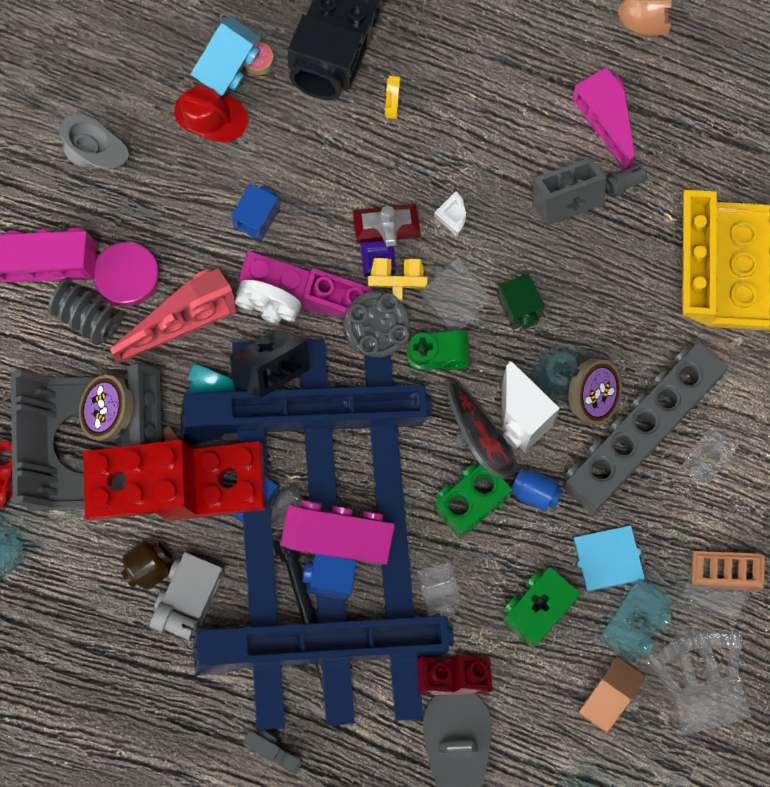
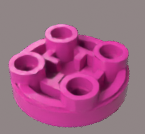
M119 242L107 247L97 257L93 280L100 295L110 305L133 306L154 296L159 281V269L153 254L147 248L134 242Z

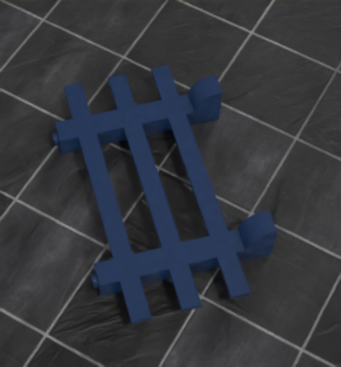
M324 339L306 340L310 370L300 375L301 389L274 390L262 398L235 386V392L184 393L180 411L182 440L187 444H197L219 439L224 434L238 433V443L260 441L263 444L264 476L267 479L265 432L304 431L309 501L322 504L321 510L332 511L333 505L337 506L331 430L370 428L377 513L384 514L383 521L395 524L387 564H381L385 620L347 622L345 600L316 595L317 624L278 626L270 498L266 502V510L243 513L250 627L197 630L193 640L195 676L223 674L239 668H253L257 731L285 729L281 666L321 663L326 726L348 725L355 723L350 662L389 659L395 721L422 720L421 694H418L416 660H418V657L444 656L450 650L449 646H453L454 643L453 628L451 625H447L446 616L414 618L397 427L422 426L428 417L427 415H431L430 395H425V385L393 386L390 354L385 357L364 356L366 387L328 388ZM232 342V354L254 342Z

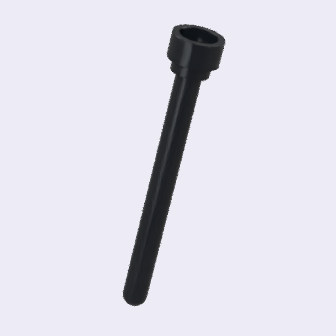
M281 540L274 542L273 547L276 557L286 564L303 624H317L309 594L306 593V583L302 582L303 573L298 560L301 558L300 551L280 545ZM319 663L315 665L323 689L322 664Z

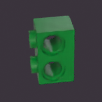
M476 463L470 465L460 475L463 480L454 487L450 484L447 485L435 496L438 501L435 502L434 511L460 540L511 497L513 491L502 478L491 474L481 464L479 466ZM481 480L487 481L491 484L492 491L486 494L479 493L475 489L474 484ZM453 502H462L467 507V512L463 515H455L450 511L449 505Z

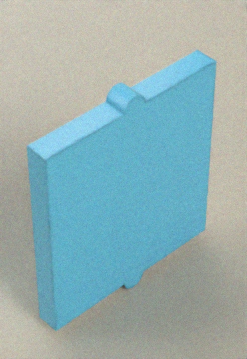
M631 525L573 538L579 560L577 568L581 569L586 592L645 579L639 558L641 550L636 547Z

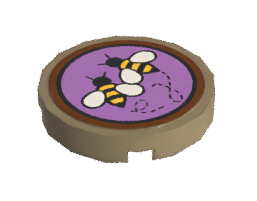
M590 358L581 363L577 368L580 369L577 377H572L569 384L568 399L570 409L574 415L579 417V421L591 425H601L608 421L617 410L622 391L621 376L616 366L610 361Z
M105 374L96 377L86 387L79 405V422L82 431L88 438L101 442L114 441L121 436L117 434L122 429L128 427L132 418L134 403L132 391L127 389L125 384L127 382L124 379Z

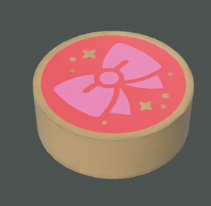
M259 42L256 46L260 49L259 54L251 65L246 63L244 66L246 71L253 75L266 74L271 70L274 63L271 48L267 44Z

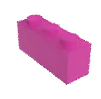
M69 228L67 232H54L48 229H39L36 233H23L15 230L6 231L5 234H0V281L2 283L62 281L67 277H71L72 280L94 279L97 242L86 230L81 228Z
M305 500L301 501V506L288 504L280 545L297 551L387 564L395 524L383 521L384 514L363 511L362 516L352 515L353 509L333 505L332 511L321 510L322 504Z

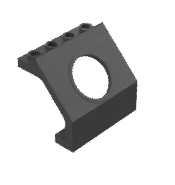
M139 363L127 366L128 374L116 377L124 379L127 382L125 383L127 389H131L134 410L128 427L122 429L117 434L121 435L117 438V447L162 442L160 370ZM24 370L11 372L12 497L14 505L25 506L27 511L84 510V474L69 470L58 460L54 451L53 441L61 424L69 418L79 415L82 394L88 384L96 377L50 378ZM118 474L113 478L111 486L114 491H119L126 485L127 479L125 474Z

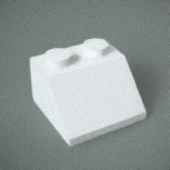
M511 361L506 366L502 381V431L504 432L503 437L513 448L517 449L520 447L526 452L553 426L559 407Z

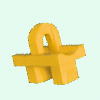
M374 258L371 276L367 278V287L392 288V294L402 303L403 288L425 289L428 277H424L422 259H404V275L391 276V259Z

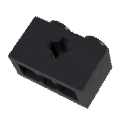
M281 329L230 355L233 385L260 398L310 370L307 341Z

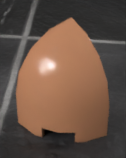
M625 0L617 8L621 22L629 30L641 35H669L671 23L668 22L667 8H671V0Z

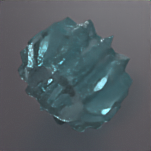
M568 346L564 347L562 354H559L555 347L550 349V356L542 353L538 359L540 364L534 365L533 373L538 375L533 383L536 386H544L542 391L546 395L550 392L553 393L552 401L554 403L558 402L560 395H563L566 402H569V384L572 377H577L580 371L577 368L581 364L578 363L581 354L577 352L571 357L568 355L570 351ZM562 371L566 372L567 374L566 376H561L560 378L555 376V373L559 374Z

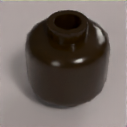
M145 539L123 555L122 563L124 570L121 573L131 587L138 585L142 589L149 590L169 575L172 567L171 563L174 560L170 551L161 541L156 540L154 542Z

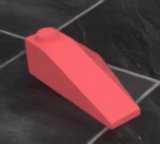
M217 268L213 271L207 269L197 273L192 280L185 283L113 345L110 350L116 364L236 313L232 289L220 269Z

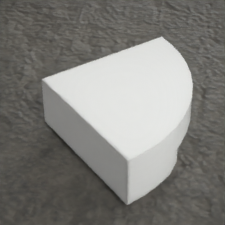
M457 191L434 212V217L456 237L462 232L466 221L464 200Z

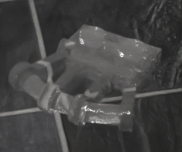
M706 629L697 631L694 636L686 638L683 635L676 636L674 641L658 653L652 652L646 656L647 663L671 694L683 736L752 718L741 685L742 681L738 675L739 654L742 643L741 633L731 632V635L707 632ZM711 646L729 648L727 677H720ZM699 648L710 680L701 684L697 683L689 657V651ZM676 656H678L687 686L682 689L664 666Z

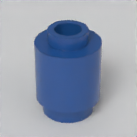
M522 468L512 486V494L517 495V500L544 512L547 511L548 507L555 509L563 490L557 488L559 481L533 469L527 471Z

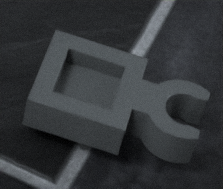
M249 730L242 742L245 747L296 775L302 764L301 760L277 747L278 739L267 732L260 730L258 734H255Z

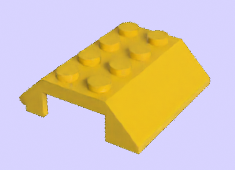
M684 190L682 315L708 327L770 331V205L717 202V192Z

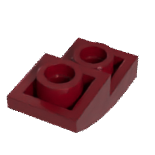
M458 655L454 659L421 657L416 660L418 694L468 695L490 693L493 691L490 657Z

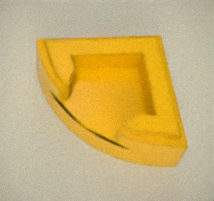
M389 76L387 78L384 116L390 119H397L400 77Z

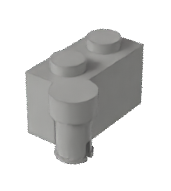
M184 552L182 559H176L170 569L168 578L172 580L167 591L162 590L157 597L150 628L161 633L168 631L190 641L202 626L225 575L223 569Z

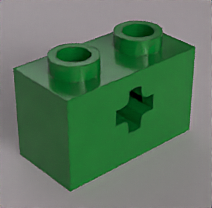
M551 567L544 574L538 570L526 583V586L529 588L527 593L522 598L515 595L503 609L507 615L502 623L532 649L541 642L581 595L579 591ZM542 599L546 603L543 608L544 610L540 609L536 613L532 609L534 602L538 603Z

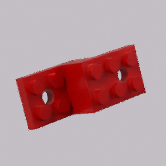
M181 439L83 451L85 519L89 521L146 514H157L167 521L266 510L263 444L260 441L193 449ZM229 471H236L238 474L237 483L233 487L224 488L222 485L223 476ZM118 474H125L127 479L126 485L121 490L114 491L111 486L113 478Z

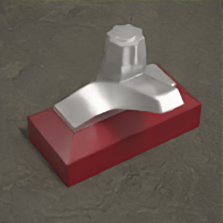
M416 203L353 210L356 245L363 242L384 241L386 246H396L397 240L420 238Z

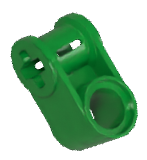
M450 330L414 335L409 341L406 354L408 364L412 368L421 371L435 369L461 370L468 368L471 365L468 332ZM422 347L427 355L421 356L417 348Z

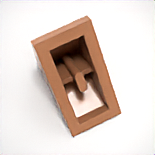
M616 656L578 713L607 733L633 698L645 675Z

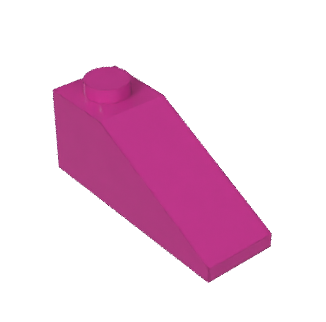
M605 67L575 85L572 100L623 170L632 166L635 154L624 85L617 75H613Z

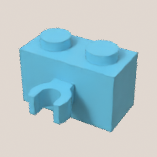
M229 16L221 22L190 75L206 86L213 88L221 96L229 89L235 91L245 76L241 73L246 63L251 65L259 54L260 49L256 46L262 37Z

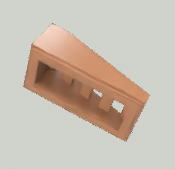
M692 552L691 586L759 592L763 589L765 573L764 554ZM704 561H710L709 578H703ZM718 562H724L723 579L717 578ZM732 563L738 564L737 579H732ZM747 565H752V580H746Z

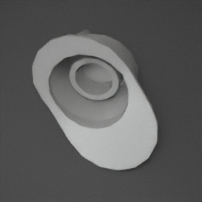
M73 114L67 116L61 122L59 130L64 141V153L75 165L86 168H117L127 162L129 155L127 146L96 119L87 115Z

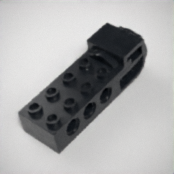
M312 0L307 15L302 14L287 51L288 68L291 70L289 78L293 85L305 94L323 100L339 98L343 87L350 89L387 0Z

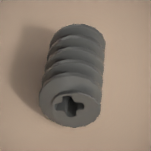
M67 277L63 279L50 298L48 305L49 313L52 316H59V320L62 323H69L72 330H80L79 333L82 337H90L92 344L99 345L104 343L120 326L123 314L118 313L112 318L113 307L111 305L107 306L103 311L100 310L103 304L101 298L90 303L93 296L91 291H87L80 296L83 288L82 285L76 284L70 289L72 278Z

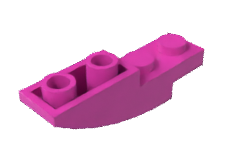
M247 251L237 281L238 285L243 280H255L271 284L295 296L301 302L302 309L338 317H344L347 307L355 298L362 294L373 292V288L314 268L307 271L251 251Z

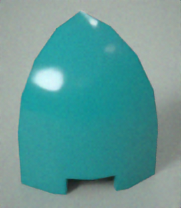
M194 363L188 378L192 382L185 393L235 392L233 380Z

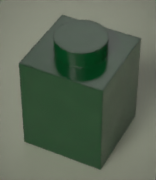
M529 273L499 284L496 296L512 330L520 326L522 329H527L539 323L545 307Z

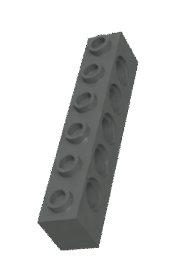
M699 341L691 349L685 346L674 359L677 363L670 372L664 369L652 382L656 387L648 395L643 391L631 404L634 410L627 418L620 415L609 427V430L612 432L605 441L601 438L596 440L587 451L590 457L582 465L577 461L565 474L568 480L563 489L592 515L604 505L714 387L729 368ZM679 375H690L694 380V384L686 385L682 383ZM657 398H669L673 403V407H662L658 403ZM636 421H647L651 425L652 430L648 432L639 430L636 426ZM616 443L627 445L630 454H618L614 450L613 445ZM595 466L603 467L607 471L608 477L605 479L596 478L592 474L591 468Z

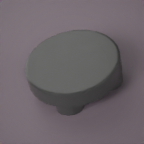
M380 291L368 292L355 298L347 307L343 318V331L350 346L358 353L368 357H385L396 352L407 341L409 337V317L404 305L395 295Z

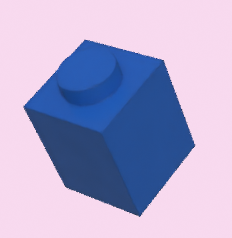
M249 184L231 215L233 228L262 241L280 210L276 194L265 186L258 188Z
M315 553L312 563L306 562L302 582L308 583L306 593L347 601L352 591L356 560Z

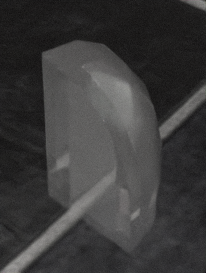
M295 481L284 486L274 497L270 508L271 526L285 523L288 504L301 506V499Z

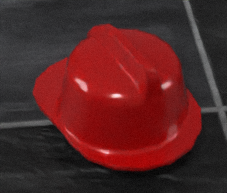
M206 85L193 86L186 92H183L176 101L174 108L175 120L181 128L211 141L220 143L232 142L241 137L247 127L248 117L243 105L226 94L221 96L213 88Z

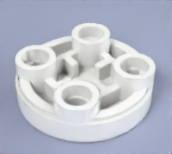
M243 280L240 282L236 292L235 304L247 310H253L254 308L263 312L261 317L275 324H279L281 318L294 322L302 307L301 302L292 294L260 281Z

